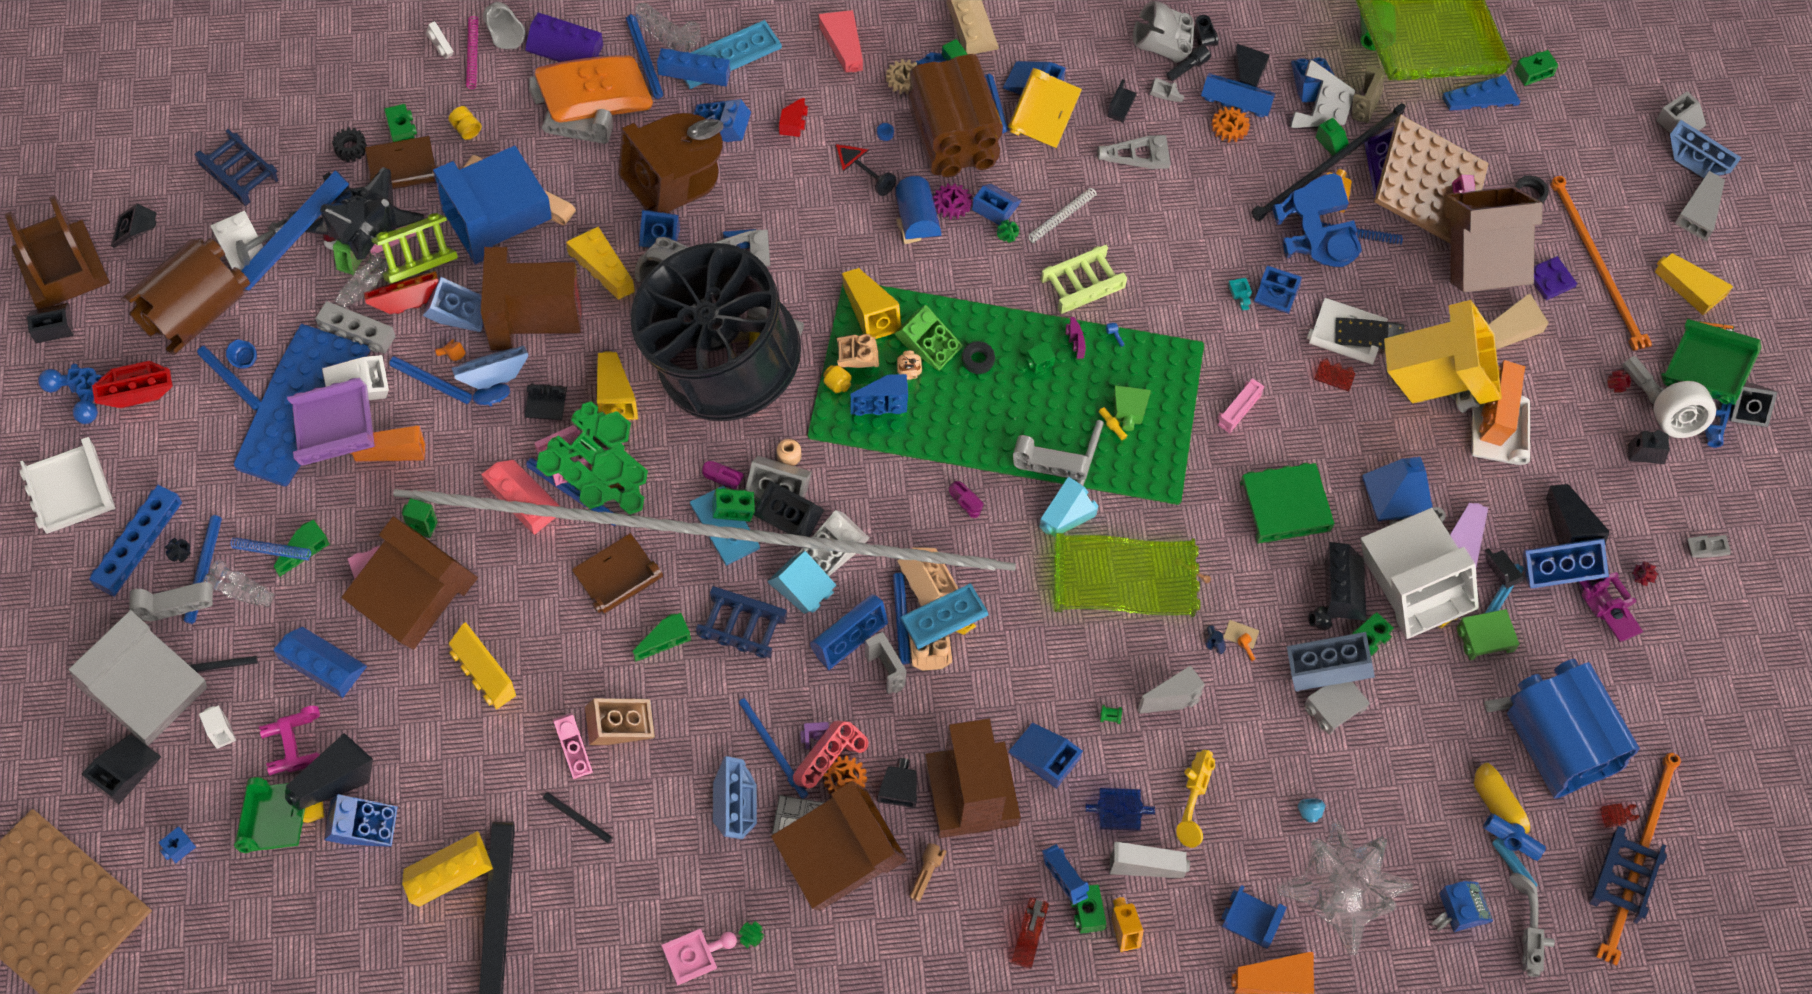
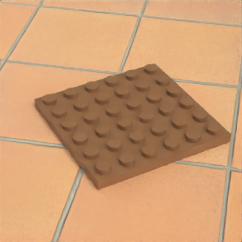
M1400 115L1396 119L1374 202L1451 244V220L1444 216V194L1454 193L1452 182L1460 175H1474L1475 191L1482 190L1489 163Z

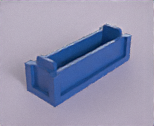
M1055 844L1043 850L1045 866L1074 905L1087 899L1088 883L1082 881L1068 862L1063 848L1059 849L1058 845Z

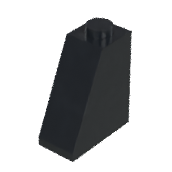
M1237 43L1234 53L1236 81L1258 88L1270 55Z

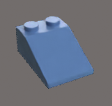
M440 277L427 302L423 316L440 324L481 332L484 324L481 315L482 295Z

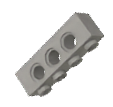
M328 301L325 302L315 318L320 330L352 340V342H358L360 345H367L371 351L376 353L381 352L385 354L396 337L393 327Z

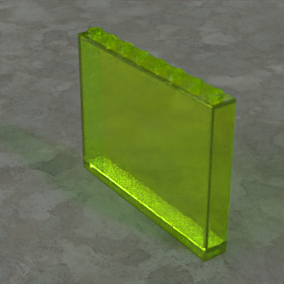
M1356 0L1389 81L1468 75H1500L1505 73L1512 64V60L1485 0Z

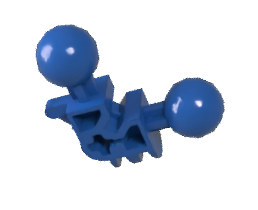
M75 363L71 365V369H68V375H61L55 369H47L40 373L38 384L45 392H57L62 386H69L72 393L78 394L81 401L76 403L72 410L76 421L81 424H89L97 418L98 410L93 403L92 385L98 382L102 375H97L92 368L81 369Z

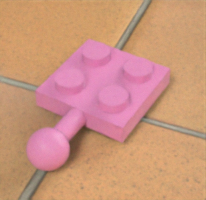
M698 929L661 945L677 986L717 969L711 952L722 947L726 949L733 948L736 945L737 938L734 933L725 932L719 940L707 944L702 930Z

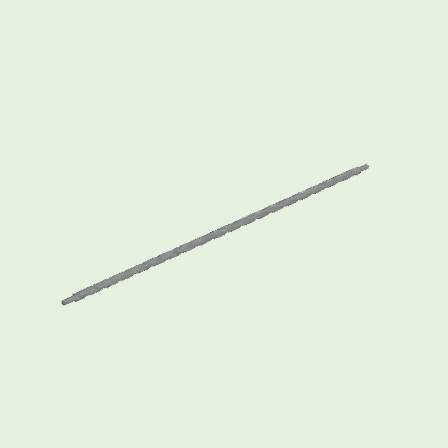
M394 489L393 493L394 497L412 498L421 502H433L452 506L492 509L544 517L552 516L561 519L583 520L627 527H643L653 530L734 538L786 546L794 545L803 548L825 549L879 557L885 556L894 559L917 560L961 567H977L986 570L1003 569L1015 571L1016 563L977 556H961L951 553L929 552L926 550L885 545H869L866 543L818 537L809 538L801 535L778 534L775 532L725 526L718 527L710 524L687 523L668 519L658 520L651 517L627 516L624 514L576 508L567 509L559 506L536 505L517 501L508 502L501 499L476 498L467 495L445 494L425 490L409 491Z

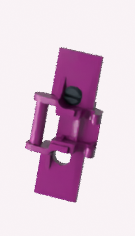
M1617 572L1609 574V577L1592 579L1598 582L1594 587L1590 584V580L1579 581L1584 590L1581 596L1596 618L1600 617L1601 620H1605L1619 642L1643 633V630L1627 608L1636 603V599L1631 597L1618 578ZM1610 582L1613 583L1624 601L1619 597L1616 599L1611 597L1607 590Z

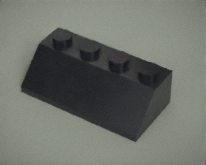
M1329 542L1325 555L1327 616L1366 621L1364 558L1349 544Z

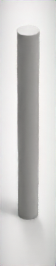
M1101 420L1096 421L1085 455L1091 461L1104 424ZM1085 479L1077 480V482L1084 486Z

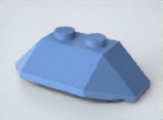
M1682 120L1679 121L1670 134L1674 160L1702 178H1705L1709 171L1718 176L1729 174L1741 160L1740 156Z
M523 345L465 362L453 367L452 371L455 379L477 389H488L495 384L507 383L511 379L516 378L528 358V353Z
M728 756L723 758L713 782V823L723 836L743 839L757 824V785L746 768L744 760Z

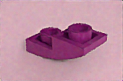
M1070 317L1069 324H1066L1065 334L1069 335V342H1073V351H1076V359H1084L1086 350L1084 335L1077 320L1074 317Z

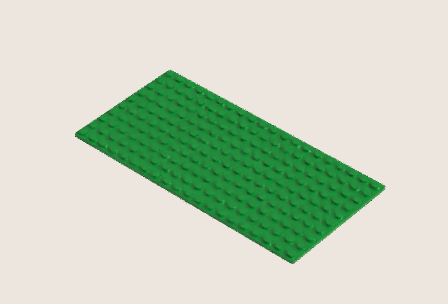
M842 284L809 427V439L1064 484L1067 479L1066 477L1022 470L1014 466L1013 453L1017 437L1020 435L1031 437L1034 440L1035 447L1085 456L1096 421L1101 420L1104 424L1084 482V487L1086 489L1170 504H1181L1204 343L1202 341L1118 327V333L1125 344L1120 347L1114 333L1107 334V325L1077 320L1084 335L1086 350L1084 359H1076V351H1073V342H1069V335L1065 334L1066 324H1069L1070 318L879 285L898 301L901 326L917 309L927 305L963 346L940 371L921 358V374L916 379L907 380V412L901 414L884 413L882 415L865 414L858 416L850 414L851 393L887 375H898L897 358L903 355V352L911 350L895 334L876 339L879 358L878 367H843L851 375V386L845 392L835 393L824 383V372L830 366L838 365L837 338L863 335V331ZM972 342H985L994 350V365L986 373H971L963 365V350ZM1047 342L1056 355L1054 365L1034 374L1032 369H1029L1025 363L1027 350ZM976 352L971 356L975 363H982L986 359L985 355L980 352ZM1115 385L1151 390L1142 423L1134 424V430L1132 431L1123 430L1127 437L1121 440L1114 430H1110L1106 425V420L1099 413L1100 409L1105 407L1110 415L1115 417L1113 404ZM1119 422V426L1123 429V422Z

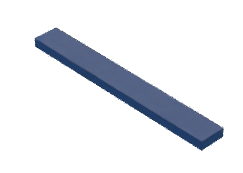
M335 170L253 257L250 264L241 270L250 281V285L245 288L246 290L250 291L321 215V206L327 203L331 204L349 185L339 172Z

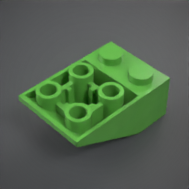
M927 305L917 309L894 333L909 350L914 351L915 354L919 355L938 371L963 346Z

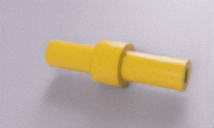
M1105 407L1100 409L1099 413L1106 420V425L1110 430H1114L1121 440H1124L1127 434L1119 426V421L1112 417Z

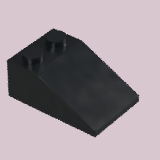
M770 481L756 505L753 515L786 534L810 537L824 509Z

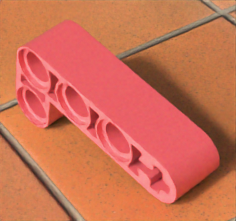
M834 721L793 775L795 784L806 788L814 787L844 748L858 753L867 750L869 744L867 737L850 722ZM844 726V732L841 735L840 729ZM857 739L858 745L855 747L854 741ZM830 742H832L831 750L828 749V744ZM820 758V764L816 766V760Z

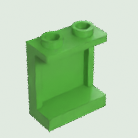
M1507 609L1462 618L1457 626V633L1459 637H1462L1464 643V652L1470 660H1474L1478 655L1502 650L1512 653L1520 645Z

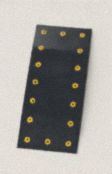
M1336 317L1335 343L1339 345L1371 347L1373 345L1385 349V338L1404 334V324Z

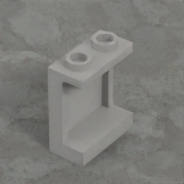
M881 632L865 640V657L867 661L870 662L879 657L889 673V676H887L886 692L890 694L901 691L906 683V669L885 634Z
M1346 682L1322 687L1309 696L1304 705L1308 714L1314 716L1318 721L1319 727L1330 735L1337 727L1354 715L1364 712L1370 702L1353 682Z

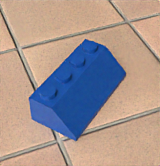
M304 627L287 633L273 650L280 661L341 698L347 694L367 668V665Z

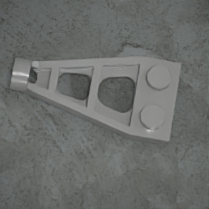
M1166 135L1146 136L1109 146L1097 147L1098 160L1149 169H1167L1171 165ZM1147 146L1150 158L1137 157L1135 149ZM1130 149L1131 157L1118 156V150Z
M768 230L747 231L714 242L735 246L743 242H749L751 253L757 256L766 267H770Z

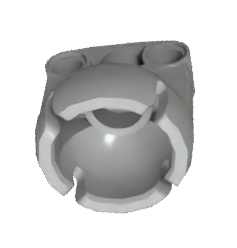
M1159 1L1148 2L1141 10L1139 17L1149 21V23L1143 24L1138 21L1135 23L1133 43L1142 50L1152 51L1172 59L1175 63H1181L1192 51L1194 36L1193 18L1188 13H1180L1170 9L1166 4Z
M666 237L657 238L656 242L637 261L635 266L637 282L643 281L664 259L688 247Z

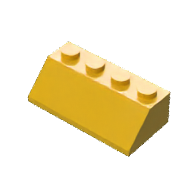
M466 622L463 623L449 642L451 649L449 654L455 662L459 660L462 664L460 668L466 676L470 675L473 680L471 682L476 690H482L485 694L483 698L489 706L493 705L497 710L516 697L512 681Z
M477 831L403 869L402 884L408 901L420 907L492 870L493 867L480 833Z

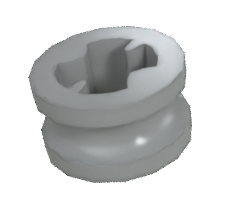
M1446 912L1442 913L1431 923L1433 926H1437L1438 932L1452 921L1451 918H1447Z

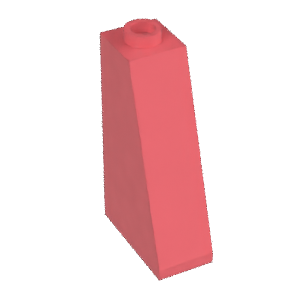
M853 10L819 14V28L845 73L863 71V58Z

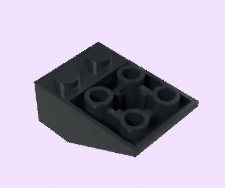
M129 734L96 757L81 775L88 783L119 805L160 760L161 756Z

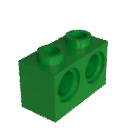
M716 488L712 498L713 518L751 522L755 512L754 492Z
M1376 612L1352 634L1366 632L1370 654L1373 656L1378 651V646L1381 643L1385 645L1392 638L1390 634L1394 627ZM1374 629H1379L1382 633H1377Z

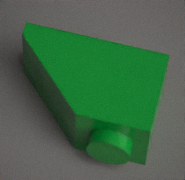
M1333 117L1319 125L1315 138L1332 156L1349 144L1345 130Z

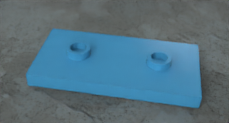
M715 490L690 501V506L701 524L750 530L745 521L713 518L712 498ZM709 536L726 566L760 549L758 542Z
M970 583L900 618L916 648L920 649L989 614Z

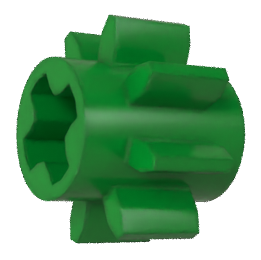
M1008 219L1000 222L1001 225L997 229L999 239L1008 243L1015 241L1019 234L1018 225L1013 221L1009 222Z
M756 921L752 925L746 922L738 933L741 936L740 943L746 948H749L750 945L758 946L764 937L762 926Z

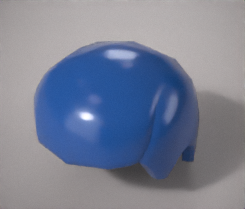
M237 339L229 343L226 349V358L234 367L247 369L255 364L257 350L250 342Z

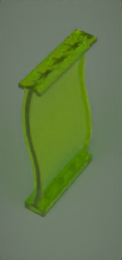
M1056 533L1054 541V612H1062L1067 609H1102L1147 615H1191V617H1195L1201 605L1200 599L1197 598V592L1200 591V581L1196 579V575H1199V563H1196L1199 546L1195 545V538H1191L1190 541L1167 542L1103 535L1065 536L1064 533Z

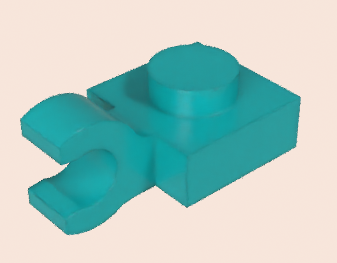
M1247 278L1229 281L1228 287L1233 299H1239L1242 311L1249 310V304H1251L1249 296H1251L1252 291Z

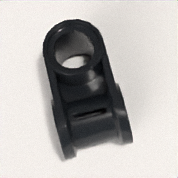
M1199 15L1194 25V34L1198 46H1218V35L1210 17Z

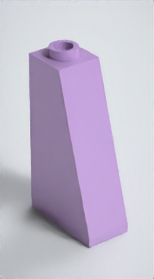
M1469 503L1450 536L1458 548L1465 547L1476 567L1488 507H1484L1479 503Z

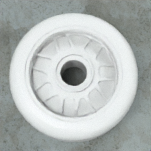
M1682 381L1670 385L1658 395L1654 403V414L1661 429L1669 436L1687 438L1703 432L1710 426L1716 415V406L1709 391L1702 384L1694 381Z

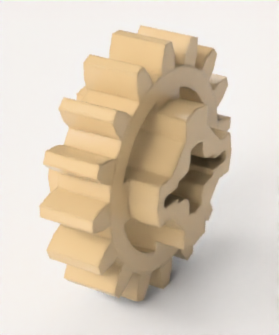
M901 59V63L895 61V65L890 64L889 70L886 73L888 87H893L894 92L899 90V94L905 91L908 95L909 91H912L909 82L910 71L913 67L917 66V62L911 64V60L904 62Z

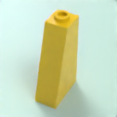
M1673 253L1667 258L1665 256L1657 262L1658 267L1655 273L1702 315L1723 300L1733 288L1731 284Z

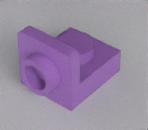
M829 723L804 724V731H800L801 743H805L806 749H810L809 738L820 740L829 728Z

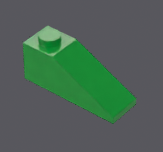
M313 519L310 522L304 523L296 530L287 545L310 549L311 557L330 545V543ZM280 556L274 564V568L280 577L305 560Z
M682 613L668 615L666 619H663L633 650L635 662L691 641L690 631Z

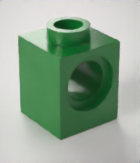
M1044 342L1027 350L1025 363L1036 374L1053 366L1056 355L1048 343Z

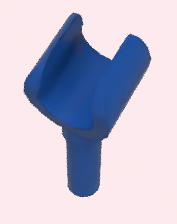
M1108 323L1106 326L1107 334L1114 333L1120 347L1124 346L1125 344L1118 333L1117 323Z

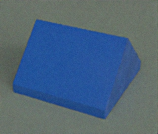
M642 210L639 246L650 248L659 237L678 241L680 232L679 215Z

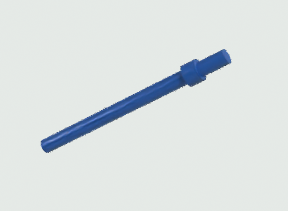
M745 698L741 699L738 703L788 777L787 781L791 787L796 789L800 797L805 799L809 795L806 789L795 784L793 780L794 771Z

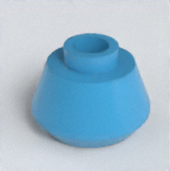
M1309 798L1301 800L1297 807L1302 818L1306 819V822H1317L1319 818H1322L1326 805L1321 799Z

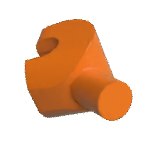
M454 339L444 347L435 350L437 356L447 354L452 361H458L466 354L461 343L458 341L454 343Z

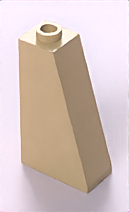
M1526 295L1489 324L1494 333L1496 350L1543 333L1548 325V321L1532 295Z

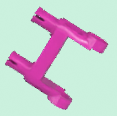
M318 706L304 707L297 714L277 719V722L259 726L262 739L280 734L286 755L284 759L266 763L269 776L284 771L292 773L305 769L320 755L313 753L299 757L293 727L311 723L319 718Z

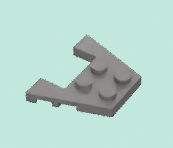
M1309 60L1305 76L1321 80V85L1312 115L1294 112L1289 127H1316L1332 117L1340 125H1345L1355 90L1316 62Z

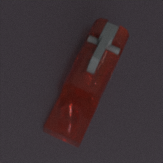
M1029 898L1013 954L1012 964L1032 969L1049 906L1048 902Z

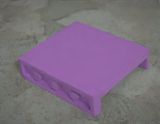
M351 378L346 382L333 383L327 387L314 388L312 391L296 393L293 396L287 397V400L293 406L297 451H294L293 455L294 459L301 466L375 447L368 388L361 378Z

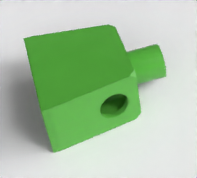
M1115 385L1113 393L1114 416L1119 422H1123V430L1132 431L1134 430V424L1142 423L1151 390Z

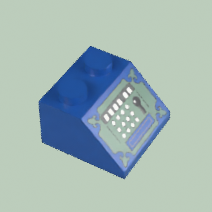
M1463 881L1447 885L1440 891L1439 895L1447 916L1452 919L1450 924L1453 932L1493 922L1478 882Z

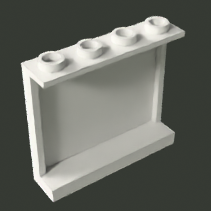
M89 437L81 439L83 444L81 447L26 466L23 461H20L22 469L19 471L22 479L27 482L25 490L28 496L32 497L33 501H30L33 512H37L38 515L35 521L39 529L43 528L46 534L116 509L95 447Z

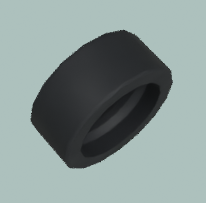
M1532 175L1523 176L1515 184V187L1518 189L1522 187L1536 189L1540 194V198L1537 200L1543 204L1545 203L1549 189L1541 178Z

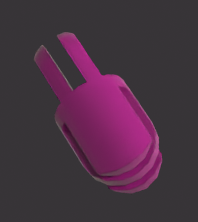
M714 461L705 462L701 470L705 478L733 490L737 489L744 477L742 472Z
M954 481L949 486V493L970 517L978 518L984 503L963 482Z

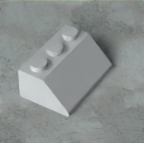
M757 456L751 464L746 491L754 492V500L759 501L769 482L772 481L805 498L812 471Z

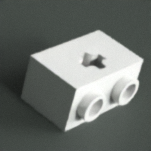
M219 705L209 707L199 714L208 737L217 749L236 741L230 723Z

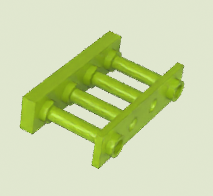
M433 213L424 220L388 233L381 232L376 235L377 237L371 239L376 245H382L389 267L387 272L382 273L385 281L394 283L458 258L455 250L446 247L439 224L447 221L445 216ZM433 226L439 246L438 252L434 254L429 252L423 229ZM415 232L423 255L421 259L416 261L412 258L406 235ZM399 239L406 261L405 265L400 267L396 266L389 245L390 241Z

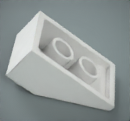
M245 211L211 225L214 236L220 247L224 250L225 257L231 268L236 267L240 271L245 266L239 260L236 241L242 240L244 243H247L258 237ZM262 243L248 251L250 261L263 248Z

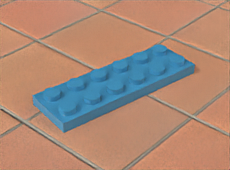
M763 20L691 53L730 60V71L781 49L782 44L767 22ZM683 79L689 89L703 84L702 82Z

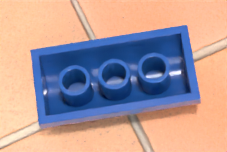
M909 176L901 180L896 186L895 196L905 240L941 236V228L929 182L920 176Z
M1603 538L1523 551L1524 572L1530 589L1609 577L1605 541Z
M874 594L869 595L810 642L814 654L828 670L888 624L883 601Z

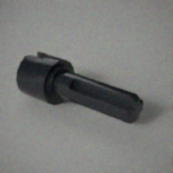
M1200 45L1191 51L1189 58L1167 72L1168 79L1174 81L1192 67H1200L1210 60V51L1206 46Z

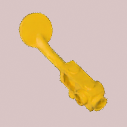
M1209 750L1197 752L1195 759L1192 761V769L1187 768L1184 771L1188 777L1186 787L1191 792L1182 821L1177 825L1176 834L1179 841L1189 848L1197 847L1203 840L1202 830L1198 824L1192 821V815L1198 795L1205 794L1211 772L1215 768V760L1212 758L1213 753Z

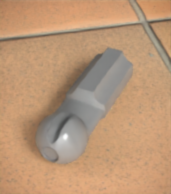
M1633 356L1625 361L1622 367L1635 383L1645 391L1649 401L1654 404L1656 398L1664 389L1657 385L1653 380V376L1640 360Z

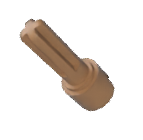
M928 843L921 859L924 864L909 895L912 900L918 902L921 900L934 869L942 864L947 851H941L938 845Z

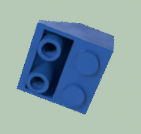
M987 184L982 186L973 198L972 210L1001 225L1000 222L1009 219L1022 200L993 184Z

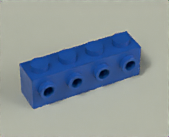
M661 48L657 60L658 75L727 87L731 73L730 60L675 51L673 49Z
M1209 73L1201 96L1209 102H1214L1215 100L1221 102V105L1226 107L1235 106L1242 112L1251 111L1258 117H1268L1276 93Z

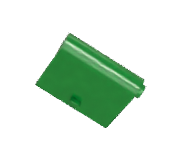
M259 777L247 780L234 847L239 852L249 853L252 851L299 846L305 808L298 810L295 806L287 803L285 790L286 785L289 783L269 785L265 779Z

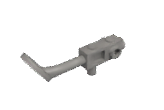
M1513 873L1510 876V882L1517 890L1528 895L1530 905V928L1528 927L1524 930L1522 942L1524 943L1522 956L1523 971L1527 972L1528 976L1538 977L1544 971V946L1554 947L1555 940L1545 938L1544 930L1538 929V894L1536 886L1524 875Z

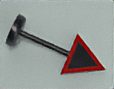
M836 144L843 172L853 163H856L877 180L875 191L878 195L885 196L892 191L896 184V176L887 172L879 177L858 160L869 149Z

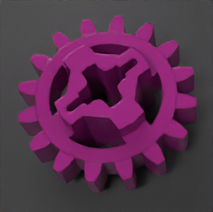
M947 183L946 187L941 185L940 191H935V196L933 197L935 208H937V214L943 213V218L946 215L949 216V220L952 219V216H955L956 219H959V215L965 217V213L970 212V207H972V195L968 194V189L963 190V185L957 187L956 183L953 186Z

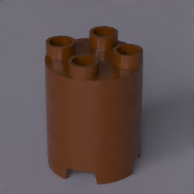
M201 238L197 240L190 239L121 298V301L123 303L125 301L130 303L134 301L136 306L130 311L129 315L149 337L158 333L171 340L172 343L166 348V351L176 355L244 295L243 290L250 285V281L238 268L234 267L232 270H229L220 259L225 256V252L212 238L203 241Z

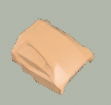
M863 334L861 336L851 335L837 338L838 366L855 368L879 366L875 337Z
M909 635L912 666L925 671L943 669L952 663L949 635L920 649L916 648Z

